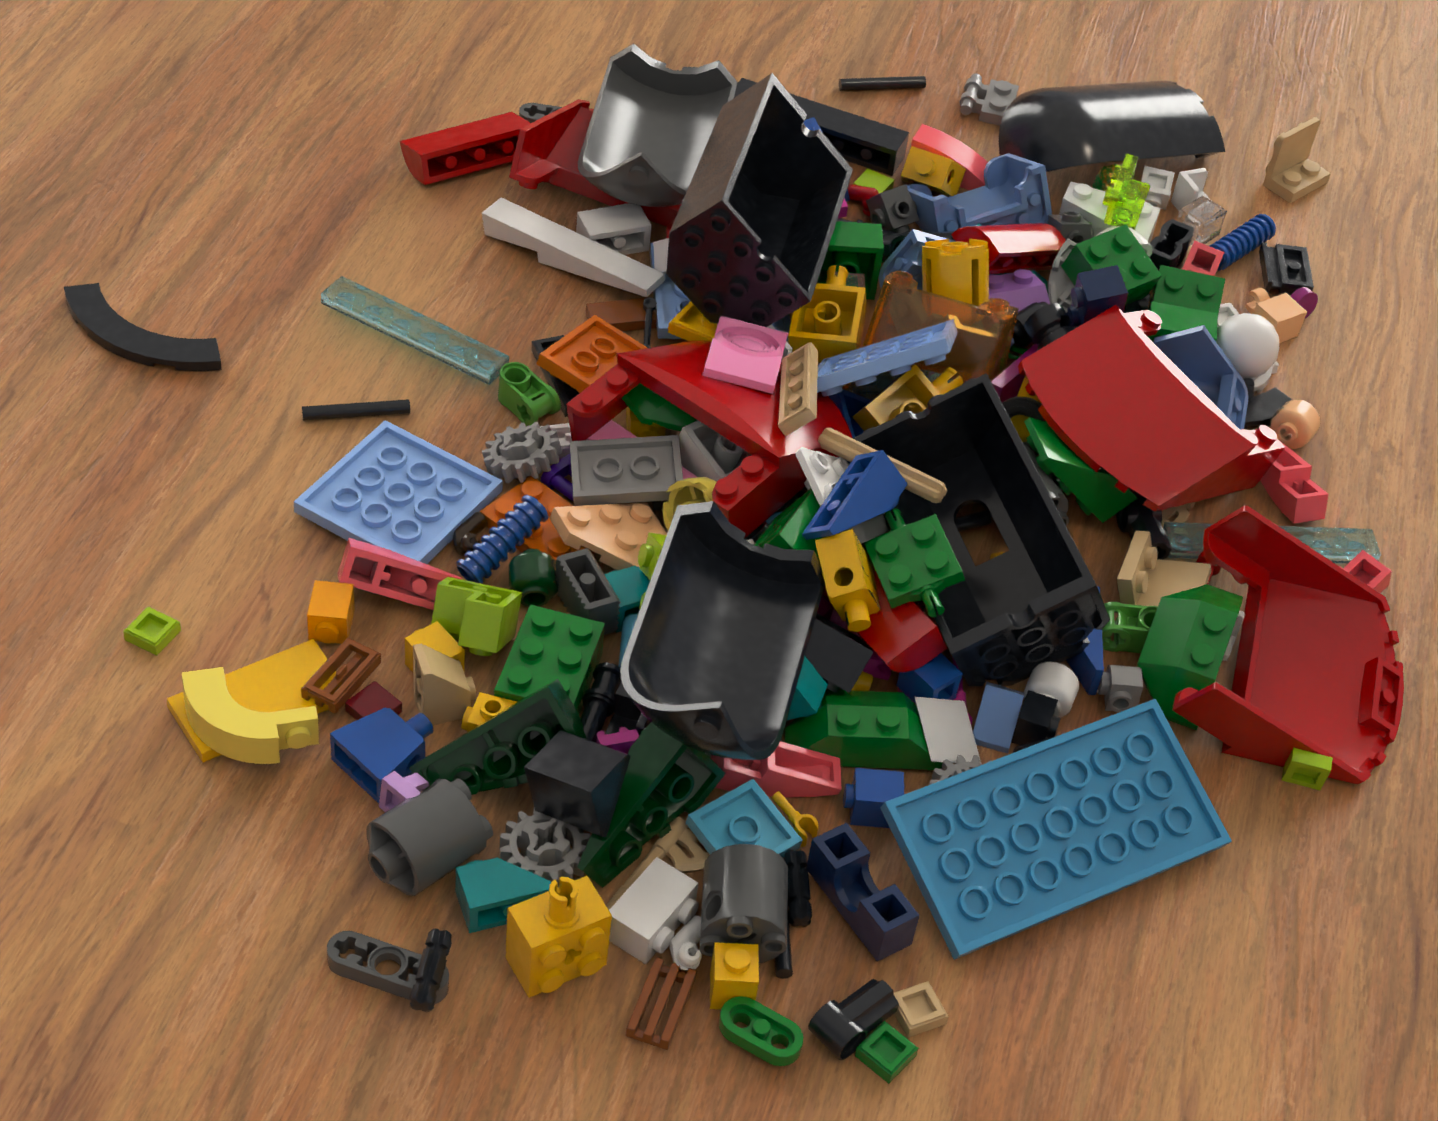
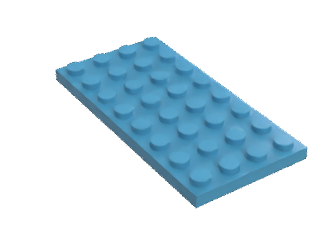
M1156 699L884 802L880 807L954 960L1213 852L1232 842Z

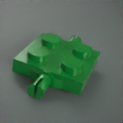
M892 509L896 521L889 510L885 514V519L891 531L864 542V545L892 609L911 601L923 600L930 617H937L933 604L940 616L944 613L945 608L937 594L946 587L964 581L965 578L937 515L934 514L906 525L899 509Z

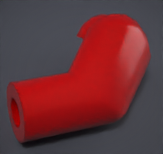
M850 184L847 188L850 200L862 202L864 207L863 213L866 216H870L866 200L879 194L878 190Z

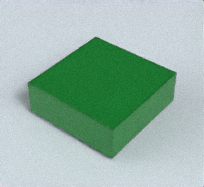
M883 1021L857 1047L855 1057L889 1084L916 1057L919 1048L886 1021Z

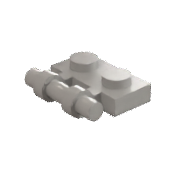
M972 74L965 83V92L959 101L960 112L963 115H969L971 112L980 114L979 121L1000 126L1006 109L1017 97L1019 86L1007 81L992 79L989 85H984L979 74Z

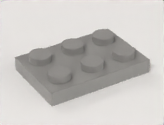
M678 435L570 441L574 506L669 500L671 491L667 492L668 488L677 481L683 480Z

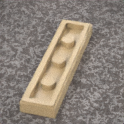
M808 342L782 358L778 427L785 436L817 418L818 350L812 342Z

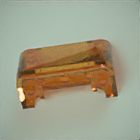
M893 271L885 276L862 347L954 319L958 333L951 351L945 355L946 359L931 365H925L923 360L914 363L911 367L916 364L930 382H933L946 368L951 367L957 373L947 381L948 383L959 375L964 383L969 379L980 377L986 373L990 381H993L1005 370L1019 308L1009 306L1008 301L1000 298H990L989 302L976 306L917 289L918 282L912 279L913 275L905 271ZM889 371L880 373L896 379L902 375L898 374L891 376Z

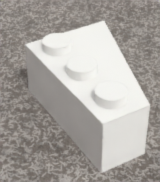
M1071 181L1063 197L1059 215H1062L1063 212L1082 214L1081 217L1092 224L1094 237L1111 226L1126 224L1150 243L1161 208L1152 206L1147 202H1138L1122 197L1117 193H1108L1092 188L1087 184Z

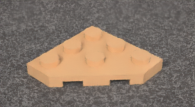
M647 502L554 507L549 517L566 545L576 550H579L582 545L600 554L601 558L599 561L616 570L631 566L640 567L638 564V554L642 544H646L648 533L667 535V532Z

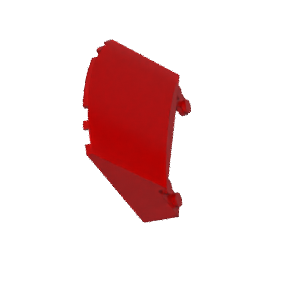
M578 99L520 129L509 178L519 181L520 186L527 189H537L539 183L547 182L609 206L628 204L596 188L578 170L579 155L594 109L589 108V101ZM681 204L667 207L641 206L648 220L666 226V238H669V232Z
M1114 305L1021 360L1019 363V374L1027 376L1029 381L1025 387L1028 395H1036L1042 403L1038 411L1061 440L1095 472L1103 468L1118 479L1115 487L1125 493L1130 488L1145 497L1146 500L1143 505L1155 512L1254 488L1286 448L1277 439V434L1265 425H1260L1258 429L1250 431L1246 429L1240 430L1147 337L1156 335L1162 323L1161 318L1149 310L1123 313L1117 305Z
M688 341L616 353L617 365L566 404L572 441L587 440L628 406L622 400V397L641 383L751 454V456L744 458L741 465L727 477L719 479L712 491V500L731 524L746 533L744 539L805 487L804 482L807 478L795 454L799 449L803 447L839 457L821 448L818 438L825 428H832L853 438L849 426L838 407L829 396L822 397L821 392L817 393V418L787 436L783 434L778 427L781 364L774 392L771 394L702 376L712 341Z
M1242 506L1206 528L1203 538V555L1205 560L1212 566L1219 565L1230 572L1238 583H1247L1249 585L1232 690H1228L1219 683H1213L1199 691L1190 687L1185 688L1176 694L1172 711L1223 742L1221 753L1284 767L1293 748H1298L1333 757L1332 768L1328 778L1360 784L1371 776L1372 770L1376 766L1381 765L1387 757L1384 752L1387 745L1394 742L1403 707V663L1395 659L1393 645L1399 643L1397 631L1389 630L1384 614L1390 611L1386 597L1249 506Z

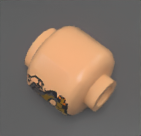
M1294 399L1286 402L1272 416L1269 427L1277 434V439L1287 447L1298 449L1304 447L1317 434L1320 427V416L1310 403Z

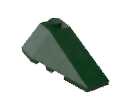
M556 679L413 764L409 769L412 774L418 773L427 780L429 786L438 779H446L452 782L459 778L468 786L471 795L482 791L503 787L505 789L528 783L524 766L560 730L585 739L586 735L579 713L560 681Z
M652 722L641 732L628 752L631 758L607 837H601L592 833L577 865V868L602 888L640 857L642 846L655 835L662 838L671 831L669 823L681 813L686 811L690 814L700 807L726 774L705 752L698 751L675 740Z

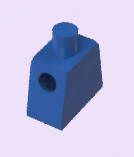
M383 708L330 733L331 759L379 803L382 778L393 771H396L403 778L411 775L412 772L409 767L425 758L424 739L431 735L434 729L428 717L423 713H418L405 722L391 708Z

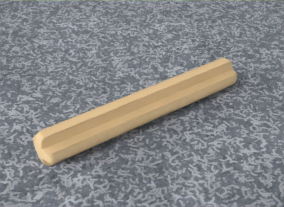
M825 428L818 438L822 449L849 462H852L856 455L878 451L832 428ZM888 456L908 483L905 487L906 490L933 503H940L947 493L944 482Z

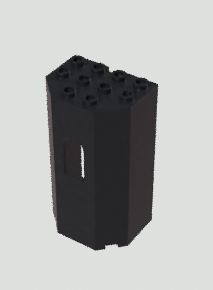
M773 73L722 106L669 232L666 274L711 323L718 324L720 316H725L768 327L811 302L853 172L851 166L820 129L813 131L804 125L807 114Z
M987 373L980 377L969 379L961 386L945 394L932 397L927 403V408L920 413L914 414L912 411L901 412L894 419L877 427L869 428L861 435L853 438L873 449L883 450L886 455L944 482L947 488V493L940 503H933L904 489L899 496L898 504L894 508L900 510L906 525L936 514L963 571L964 581L946 587L937 594L945 608L944 613L939 616L934 604L933 607L937 616L934 618L968 686H983L986 680H997L1000 686H1012L1029 678L1033 669L1041 663H1061L1082 653L1090 644L1087 636L1094 628L1095 630H1102L1110 621L1098 587ZM970 503H980L989 509L1009 551L978 566H975L955 524L958 511ZM890 510L894 520L896 521L893 510Z

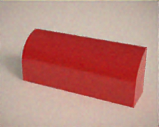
M508 112L400 141V146L411 174L422 184L427 185L512 162L520 129L530 124V122L514 112Z
M1046 223L967 226L959 228L951 234L956 242H967L968 246L969 239L988 242L989 274L1013 273L1019 269L1030 271L1052 270L1054 260L1066 241L1059 230Z
M873 567L880 610L869 615L870 627L857 633L891 670L896 672L916 670L946 650L947 646L938 627L913 601L891 609ZM825 586L822 595L832 605Z

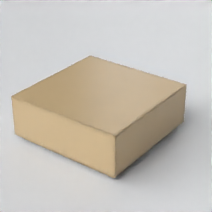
M929 981L894 992V996L899 1003L897 1012L894 1015L907 1038L946 1024L948 1014Z

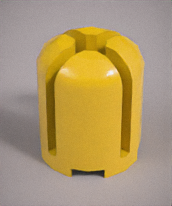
M949 239L925 242V246H922V300L929 317L932 313L942 315L944 318L947 315L956 316L959 318L961 325L964 326L976 324L985 318L989 311V250L987 241L969 239V246L967 242H949Z

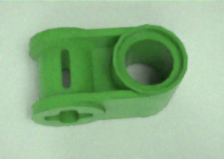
M509 362L501 367L498 400L516 415L522 423L524 422L526 426H531L534 422H538L539 418L548 413L555 414L560 411L561 402L556 391L534 374L528 366L519 362Z
M1120 602L1104 603L1110 621L1102 629L1103 649L1111 652L1141 653L1158 606H1141ZM1115 612L1118 613L1116 620L1114 619ZM1112 633H1114V641H1111Z

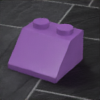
M1019 269L1009 274L989 275V311L982 320L985 329L987 330L993 324L1006 326L1008 317L1034 302L1050 304L1045 284L1030 270Z

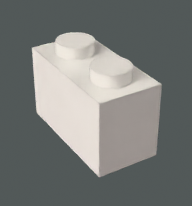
M628 203L577 212L576 233L623 255L649 251L651 223L640 205Z
M656 857L609 909L612 915L609 941L639 961L647 964L656 952L661 954L668 948L670 940L674 937V931L681 923L685 925L695 916L699 907V903L696 901L699 883Z

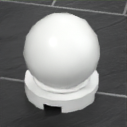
M1242 313L1230 316L1218 327L1216 342L1241 377L1254 380V391L1259 393L1269 383L1273 364L1278 358L1279 336L1272 323L1261 315Z

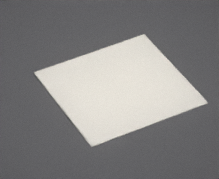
M915 697L932 762H943L947 759L952 763H956L958 755H962L966 762H971L974 755H977L980 760L965 701Z

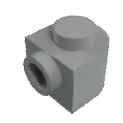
M1121 665L1107 666L1098 687V694L1104 695L1105 711L1121 712L1139 704L1143 690L1141 668Z

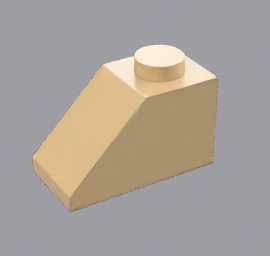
M413 645L414 700L418 712L426 715L432 725L463 719L467 706L471 707V700H476L473 678L471 676L465 677L459 661L426 645Z

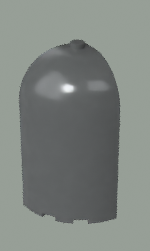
M633 43L610 57L579 155V172L599 190L627 203L648 207H667L682 204L722 106L734 98L738 82L719 60L700 67H683L682 70H672L666 68V63L651 58Z

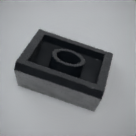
M560 730L524 766L535 811L601 837H607L631 755Z

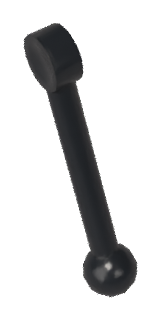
M651 297L645 298L643 302V309L646 311L643 345L647 348H651L652 312L657 305L656 300Z

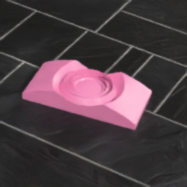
M720 316L702 376L773 394L788 333Z

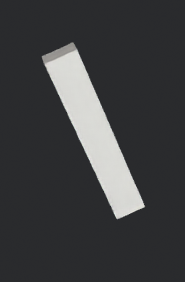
M502 197L482 212L485 235L537 251L539 263L644 297H648L665 281L664 273Z

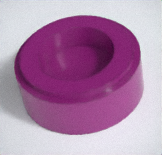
M1307 287L1296 290L1290 296L1307 311L1305 318L1314 311L1318 303L1317 294Z

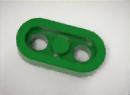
M734 997L722 1006L719 1029L727 1040L771 1065L787 1066L799 1058L803 1045V1033L796 1023L749 997ZM742 1022L746 1024L747 1027L740 1028L736 1026L735 1023ZM773 1044H782L786 1049L776 1048Z

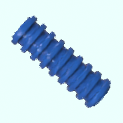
M1258 214L1237 229H1234L1231 233L1226 234L1209 245L1224 252L1217 270L1226 269L1259 247L1262 242L1270 240L1276 232V226L1271 217L1266 214Z
M524 495L521 499L522 503H516L513 506L514 511H508L505 514L506 519H500L497 522L498 527H491L489 529V536L483 535L481 543H475L472 547L473 551H467L464 554L465 559H459L456 562L458 571L467 581L483 584V578H489L492 575L491 570H497L500 567L499 562H505L508 559L507 554H513L516 551L515 546H521L524 543V537L530 538L532 536V529L538 530L540 528V521L546 522L548 520L547 510L536 498Z

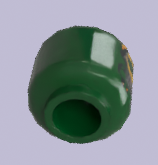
M527 549L510 561L509 590L522 592V605L529 607L531 604L540 607L554 598L558 592V578L555 574L556 561L552 556L538 549Z

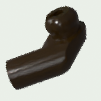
M475 512L453 533L455 550L463 557L467 551H473L472 547L475 543H481L480 540L477 541L476 535L488 525L486 518L481 513Z

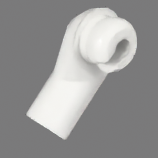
M693 916L669 943L673 963H676L678 966L680 965V969L683 971H688V968L696 969L702 958V953L697 948V943L700 941V916Z

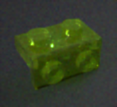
M1126 153L1122 166L1117 164L1111 178V183L1115 185L1114 187H1107L1103 200V205L1108 206L1104 220L1105 224L1112 226L1126 224L1129 228L1136 229L1150 190V184L1133 180L1139 158L1137 156Z

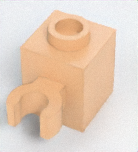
M1263 288L1250 291V295L1254 297L1255 301L1246 303V309L1249 313L1261 315L1272 323L1279 336V343L1298 337L1307 314L1303 307L1287 293L1270 298L1267 291Z

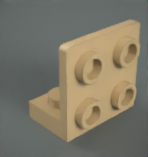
M1316 117L1305 123H1300L1297 127L1286 133L1283 132L1277 137L1274 142L1275 150L1272 159L1265 169L1267 174L1263 186L1289 203L1328 183L1331 174L1320 167L1318 163L1308 159L1321 122Z
M1135 531L1117 577L1120 603L1158 606L1161 597L1206 585L1211 574V565L1158 560L1157 548L1152 547L1150 532Z

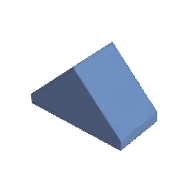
M989 682L986 683L973 729L976 745L1008 754L1024 692Z

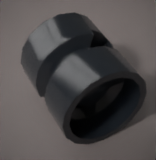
M1059 303L1049 304L1038 309L1028 317L1023 326L1032 343L1039 344L1037 350L1076 328L1070 326L1071 319Z

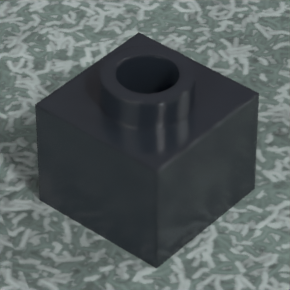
M1028 690L1011 743L1023 745L1055 737L1061 719L1054 716L1058 700Z

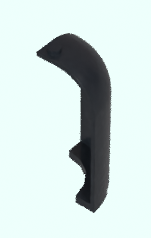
M1172 81L1051 87L1031 90L1019 95L1011 102L1003 115L999 129L1000 156L1010 153L1045 165L1046 172L1106 162L1195 155V158H1204L1225 152V147L1215 117L1209 116L1202 105L1204 101L1191 89H1185Z
M714 501L677 505L623 655L620 670L623 687L633 703L650 722L667 735L691 748L731 759L762 760L768 758L776 750L782 738L825 587L820 562L814 550L782 549L767 543L764 544L763 548L752 545L744 539L746 533L731 524Z

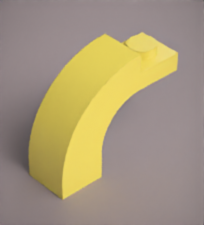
M223 667L181 672L185 709L189 723L196 735L217 753L246 763L274 764L280 763L279 750L299 749L319 744L316 706L275 712L253 711L241 706L231 697L227 690Z

